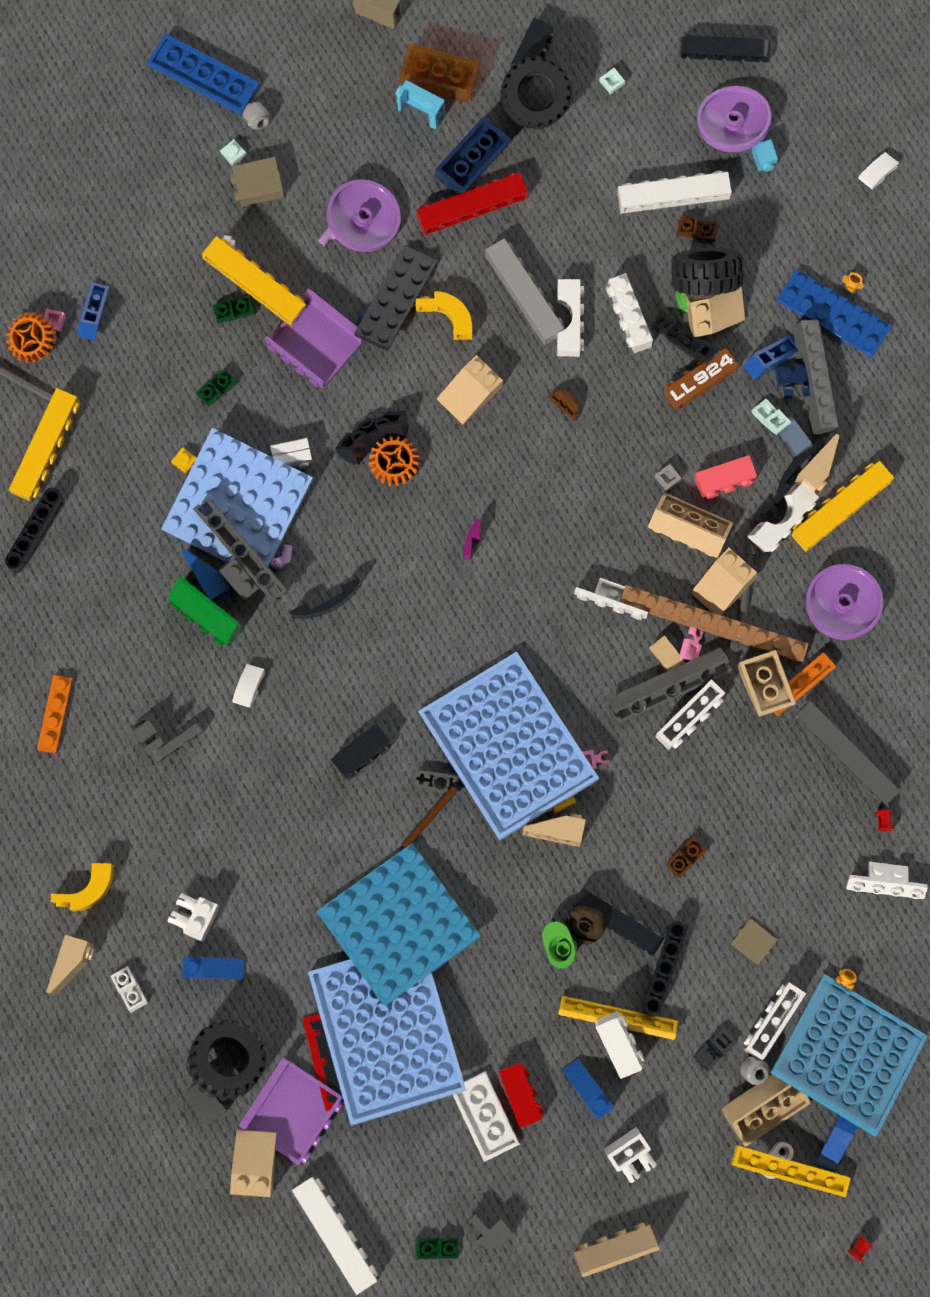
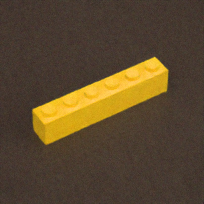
M216 236L202 253V259L290 326L295 323L305 310V301L300 296H294L290 293L286 285L278 284L270 273L261 271L257 263L248 261L240 250L236 249L235 251L224 238L220 239Z
M58 388L55 389L9 488L12 494L33 502L34 498H38L41 492L39 487L42 481L45 482L48 477L50 464L53 465L56 460L57 454L55 453L58 447L61 448L65 438L63 436L66 430L69 431L71 428V419L79 411L80 401L77 396Z
M880 461L875 465L873 462L864 469L865 473L863 475L857 474L850 480L851 484L847 488L845 486L841 487L836 492V497L833 499L829 497L821 504L822 508L820 510H813L808 514V519L804 523L801 521L792 528L794 531L791 536L805 552L893 481V475Z

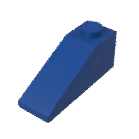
M91 282L79 320L78 337L95 341L109 286Z
M791 335L778 340L754 353L743 367L754 381L799 351L795 345V340Z
M182 551L206 596L212 602L231 593L229 587L232 585L225 577H222L220 572L188 551Z
M183 957L182 977L185 979H244V959Z
M579 1059L562 1070L597 1120L614 1108Z
M837 1114L815 1163L834 1172L856 1131L857 1125Z

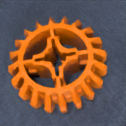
M25 312L24 317L17 315L18 321L13 319L12 323L14 325L8 326L11 332L6 333V336L10 337L6 343L11 344L8 349L13 351L12 355L18 357L20 361L25 360V362L30 363L32 360V362L36 363L38 358L44 360V354L50 355L48 349H54L51 345L52 342H56V339L52 338L56 333L51 331L54 326L48 324L50 320L44 318L42 314L37 315L35 312H31V314ZM32 323V325H29L28 329L23 330L25 326ZM41 330H42V334H43L42 339H41V337H40V332H41ZM26 334L31 335L36 341L31 340ZM20 336H21V338H22V343H21V345H20V341H19ZM39 344L36 350L30 352V349L32 350L35 345Z
M389 436L390 441H386L383 438V444L377 442V448L371 449L373 453L369 455V459L372 460L369 462V466L373 467L371 473H377L375 475L377 480L382 477V484L387 480L389 486H392V481H395L396 486H399L400 480H402L403 484H406V477L412 480L413 476L410 473L417 474L415 468L420 466L416 462L420 460V457L415 455L418 450L417 448L412 449L413 443L407 444L406 438L402 442L400 441V436H397L396 440ZM396 448L394 452H386L387 449ZM403 451H405L410 458L409 465L406 464L403 459H401ZM380 457L387 463L386 471L379 465ZM397 458L398 463L395 462V464L391 465V459ZM396 469L404 470L401 473L392 474Z

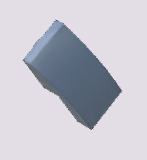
M790 416L788 419L791 421V424L779 432L784 442L788 443L795 456L798 457L814 446L800 426Z

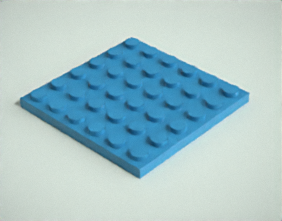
M413 844L407 846L316 911L384 1007L481 938Z
M824 974L770 1073L876 1137L928 1036Z

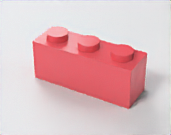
M748 455L697 472L694 479L701 498L707 497V499L718 496L719 492L725 491V493L736 490L735 487L741 485L748 487L752 485L753 481L756 480L757 474Z

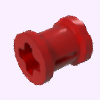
M892 810L876 811L879 825L877 828L878 832L895 830V827L892 826Z
M858 1236V1241L847 1253L862 1263L863 1257L873 1246Z

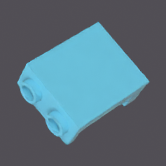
M406 80L403 86L400 85L396 91L398 110L402 111L406 103L429 114L430 127L436 130L445 116V100Z

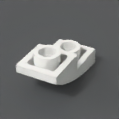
M885 152L873 161L859 175L858 179L873 189L882 183L885 176L894 171L899 163Z
M246 664L232 700L233 703L251 708L258 694L257 688L265 675L264 669Z
M128 966L110 976L130 1013L148 1004Z

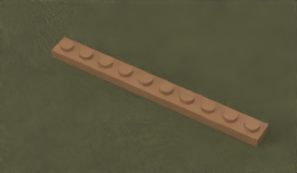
M625 585L620 600L621 603L646 611L648 614L685 626L696 627L698 630L766 652L776 650L777 655L802 663L804 661L808 643Z

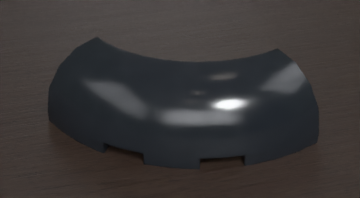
M406 411L385 412L382 417L373 420L370 417L358 424L359 427L352 433L348 432L341 439L336 447V451L345 461L360 465L364 457L371 452V449L377 448V442L383 444V438L386 441H390L389 436H392L393 440H396L397 436H400V440L407 438L409 423Z

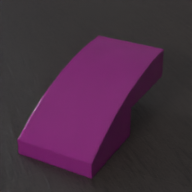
M477 519L467 535L463 559L471 560L472 541L480 542L481 519Z

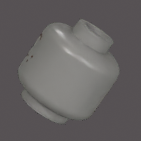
M252 102L246 105L243 111V119L252 129H263L269 123L270 114L260 102Z
M755 1056L746 1058L741 1064V1074L751 1084L761 1085L770 1075L768 1064Z

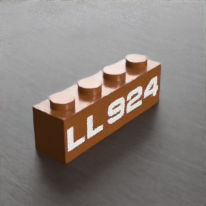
M727 348L720 350L709 364L699 362L696 364L695 369L685 371L676 382L672 380L665 386L664 395L676 412L738 370L739 364Z

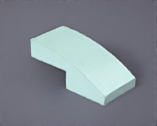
M767 399L752 409L754 416L776 435L791 424V421L779 409L776 410Z

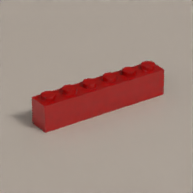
M511 173L503 179L491 180L487 185L475 186L464 194L458 192L448 199L441 198L434 204L422 205L416 210V216L425 236L528 199V191L521 174Z

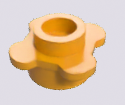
M853 272L849 276L842 278V281L846 283L848 290L854 292L857 288L862 289L864 286L862 277L858 273Z
M844 969L839 971V976L836 977V980L845 987L853 989V984L856 983L857 977L851 970Z

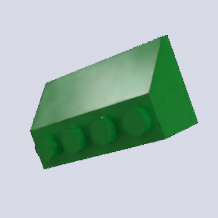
M181 576L177 578L167 597L171 602L169 605L177 612L179 610L185 613L184 617L189 622L193 623L195 621L200 625L198 628L204 634L208 635L210 633L214 636L213 641L219 646L225 645L228 648L242 632L239 622Z

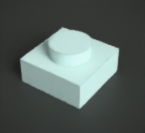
M615 68L599 79L610 95L625 85V80Z
M232 140L220 150V153L232 166L246 155V152L235 140Z

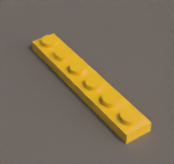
M566 996L561 997L558 1015L596 1023L597 1019L618 1011L620 1017L624 1016L627 1022V1030L675 1040L678 1024L676 1020Z
M738 1145L735 1147L731 1165L842 1197H846L851 1179L844 1175Z

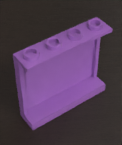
M308 289L304 293L305 298L303 299L306 304L305 310L295 323L290 326L284 321L270 338L266 336L265 340L266 346L273 353L277 351L282 355L281 359L285 363H292L300 375H307L310 378L309 381L315 387L320 386L324 389L365 341L354 336V332L357 329L356 325L312 290Z
M282 1058L239 1126L244 1130L277 1132L276 1150L299 1166L301 1163L305 1164L311 1156L309 1150L312 1146L316 1147L322 1139L320 1133L324 1128L327 1130L333 1122L331 1116L334 1111L338 1113L344 1104L341 1101L343 1096L287 1059ZM320 1087L338 1098L329 1111H325Z

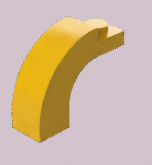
M434 291V299L428 296L416 299V312L436 311L444 313L451 319L454 340L472 339L470 314L465 305L456 297L444 292Z
M92 863L91 879L84 890L76 894H51V902L56 903V907H68V904H70V910L73 912L93 907L108 893L113 880L114 865Z

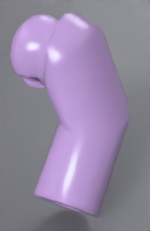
M327 228L318 242L326 246L330 239L336 238L330 229Z
M283 545L282 555L271 560V566L274 569H282L291 562L293 546Z

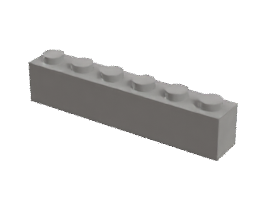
M502 239L485 249V256L543 344L546 345L557 338L558 332L563 331L565 325L560 317L557 318L555 316L552 304L545 301L542 289L535 286V280L530 272L527 273L524 269L525 265L520 257L517 258L514 254L515 250L512 244Z

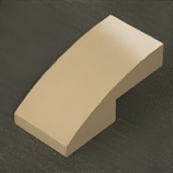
M665 636L649 648L666 671L685 664V661L679 657L680 654Z

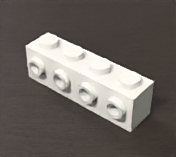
M627 274L609 279L606 291L608 296L613 299V309L616 314H619L621 319L619 323L622 331L625 330L627 334L626 341L629 348L632 347L633 352L636 353L652 347L653 339Z
M710 680L655 737L668 750L672 747L676 749L683 742L681 738L686 733L690 735L697 728L695 724L699 720L705 721L710 715L709 711L713 707L717 709L724 702L722 698L725 692L714 681Z
M790 982L785 986L783 984L776 992V995H778L776 1001H771L765 1009L768 1013L764 1019L760 1017L754 1026L757 1030L753 1036L749 1034L743 1043L746 1045L744 1048L746 1052L761 1060L765 1058L806 995V993Z

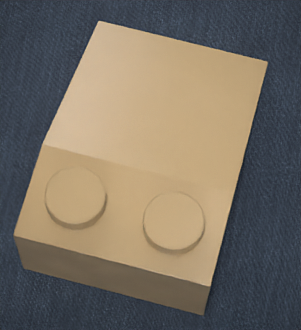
M742 286L740 289L727 294L709 296L686 294L689 326L694 337L713 334L745 320Z
M476 355L462 368L438 396L437 400L463 425L503 387V380Z
M838 434L798 474L795 483L804 481L818 496L822 493L828 484L826 480L829 476L838 444Z
M728 548L714 562L690 593L709 611L722 615L758 578V575L753 568L733 550Z
M776 650L739 662L737 666L759 717L796 705Z
M571 814L570 816L524 826L522 835L580 847L586 820L582 819L581 815Z
M68 935L64 936L46 991L47 993L57 996L85 967L88 960H92L95 953L94 944Z
M236 1130L230 1194L271 1196L273 1191L277 1132Z

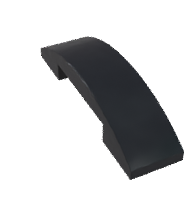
M665 311L652 324L673 345L702 363L709 364L720 352V349L709 341H703L698 337H694L690 331L679 325L678 320Z
M824 443L806 450L790 464L777 487L774 498L776 506L791 488L786 484L806 459L810 462L823 449Z
M357 578L342 585L343 594L310 609L306 603L291 610L292 618H314L338 609L358 591L361 586L360 579Z

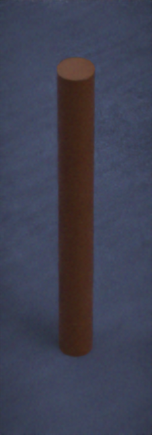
M454 786L447 791L402 842L401 845L406 848L412 844L458 792Z

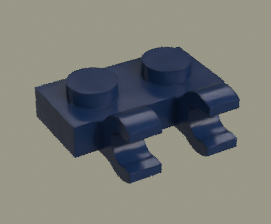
M805 364L775 367L777 387L783 386L784 399L792 398V385L800 384L803 397L810 396L809 379Z

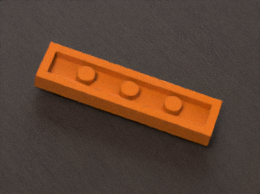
M824 652L788 682L795 702L836 668L835 664ZM787 708L775 711L774 713L779 716Z
M53 675L37 746L38 751L57 754L73 682L72 678Z

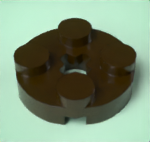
M587 906L574 907L566 919V927L569 932L575 936L574 939L583 944H593L596 940H599L604 934L606 926L602 918V912ZM586 922L589 925V927L585 928V925L582 923Z

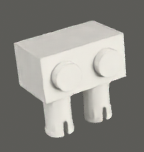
M181 893L179 897L185 901L178 899L176 904L191 910L192 915L188 918L172 911L171 916L176 919L169 917L168 922L183 928L184 934L204 942L220 906L202 897L196 900Z
M637 1127L603 1149L617 1172L622 1170L630 1183L635 1181L632 1175H634L636 1180L640 1177L632 1162L639 1159L646 1171L651 1170L648 1165L649 1163L652 1168L657 1165L648 1152L651 1148Z

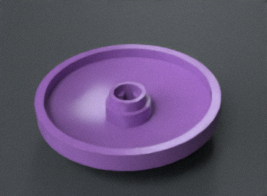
M743 86L724 87L711 93L700 105L697 114L698 130L705 142L718 150L725 152L745 151L759 144L768 134L771 127V109L766 99L753 89Z
M353 180L341 185L332 194L326 212L327 223L333 236L347 248L360 252H372L388 245L395 237L401 221L400 208L392 193L384 186L370 180Z
M849 564L833 565L818 573L810 583L806 594V610L813 625L826 636L839 640H852L867 634L877 624L883 610V594L875 578L864 569Z

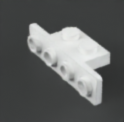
M600 578L595 593L578 587L575 588L574 594L580 600L588 601L589 599L595 601V604L600 607H606L607 605L612 607L613 611L624 614V612L629 613L632 618L637 620L646 619L648 615L646 611L620 602L625 586Z
M869 862L868 877L850 875L847 882V890L914 899H924L928 889L927 884L908 882V866Z

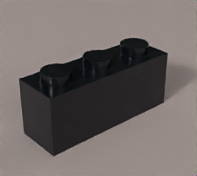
M533 17L512 60L511 68L515 63L527 57L541 56V58H545L548 51L546 47L548 43L551 44L555 37L553 33L554 26Z
M375 724L331 758V762L345 780L347 778L353 779L360 773L359 769L364 765L365 767L370 766L375 761L374 757L379 753L381 755L385 754L390 749L391 741L380 727Z

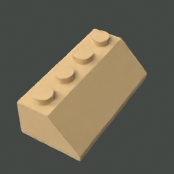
M664 492L653 513L648 528L656 533L669 536L674 541L687 544L690 548L705 552L708 556L718 558L733 522Z
M772 1074L764 1083L754 1086L721 1109L729 1124L746 1147L805 1108L811 1102L806 1094Z
M643 1222L633 1226L634 1230L627 1233L623 1229L615 1232V1237L607 1239L604 1236L596 1239V1244L588 1246V1243L576 1246L577 1250L573 1253L582 1277L660 1250L650 1225L645 1226Z

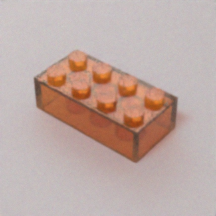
M409 43L400 71L399 82L403 86L407 80L432 94L470 103L480 72V61Z

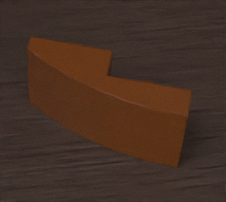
M680 216L677 235L716 242L718 222L700 221L698 217Z
M693 836L668 861L666 866L680 878L707 849Z

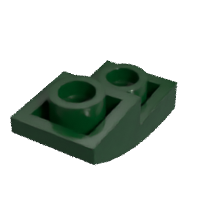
M250 295L234 301L228 299L213 305L217 323L256 314Z
M224 368L213 380H208L196 394L209 407L236 386L238 382Z
M415 1238V1259H458V1238Z

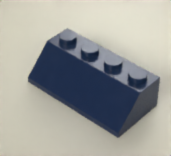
M483 116L435 169V178L448 189L464 194L511 142V139Z

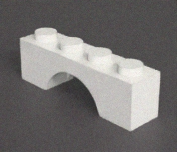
M558 279L557 303L569 310L572 321L565 330L558 332L557 356H580V351L584 350V339H580V333H584V321H580V315H584V304H580V297H584V286H580V279Z
M804 481L796 482L784 495L787 503V512L781 522L778 524L761 522L747 536L762 552L774 551L779 546L778 542L791 533L793 525H797L803 520V514L806 511H810L816 505L815 501L819 496Z

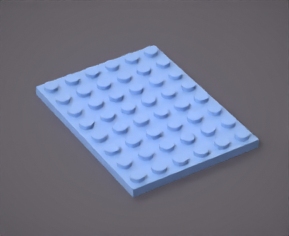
M517 652L418 711L499 841L599 780V777Z
M350 959L308 972L351 1126L466 1091L432 973L384 1007Z

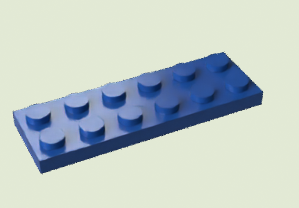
M166 33L147 62V66L240 115H243L246 105L251 102L260 87L259 82Z
M797 269L776 300L807 320H818L819 326L871 358H873L892 328L890 324Z

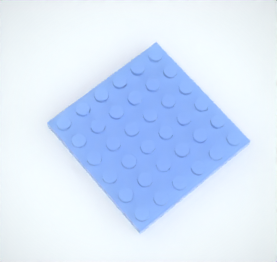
M212 428L161 529L227 562L233 556L193 510L199 504L202 509L201 512L206 517L213 513L211 506H206L204 499L209 497L266 565L270 567L271 560L275 557L314 478ZM216 517L213 520V526H219L221 518ZM245 546L238 547V555L245 553Z

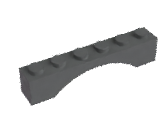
M804 320L800 321L793 328L795 345L804 360L809 379V421L812 435L830 434L838 428L819 321Z

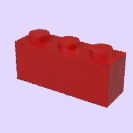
M521 1063L498 1071L519 1128L542 1120L541 1115H544L541 1104H536L534 1099L537 1093L534 1085H529L527 1077H530L526 1065L522 1066Z

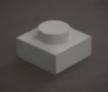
M671 464L655 474V478L666 491L682 479Z

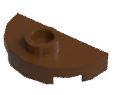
M560 389L547 396L573 421L578 419L580 404L574 394L568 390Z

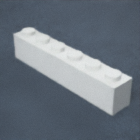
M715 171L707 175L699 173L692 177L678 176L676 179L669 180L661 178L654 182L646 180L641 181L639 184L624 183L618 186L617 191L620 214L730 199L732 193L729 174L723 171Z
M311 1177L293 1189L292 1192L357 1295L378 1281L376 1278L378 1273L373 1265L369 1266L365 1261L368 1257L362 1247L358 1249L354 1242L357 1239L351 1230L347 1232L344 1227L346 1221L341 1213L336 1214L333 1207L336 1205L330 1196L326 1197L322 1190L325 1187L320 1179L315 1180L314 1177Z

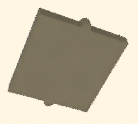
M749 919L745 926L738 930L739 934L732 941L731 945L756 965H759L766 954H770L769 950L776 943L777 939L752 919Z

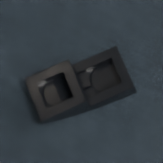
M765 502L751 516L757 523L769 522L771 524H778L784 518L782 514H777Z
M722 1028L693 1058L706 1071H709L737 1041Z

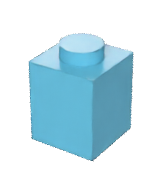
M772 140L760 142L752 148V154L758 171L774 169L778 158Z

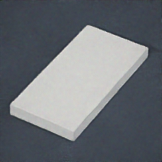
M486 1071L465 1081L466 1091L454 1094L453 1097L484 1162L520 1145Z

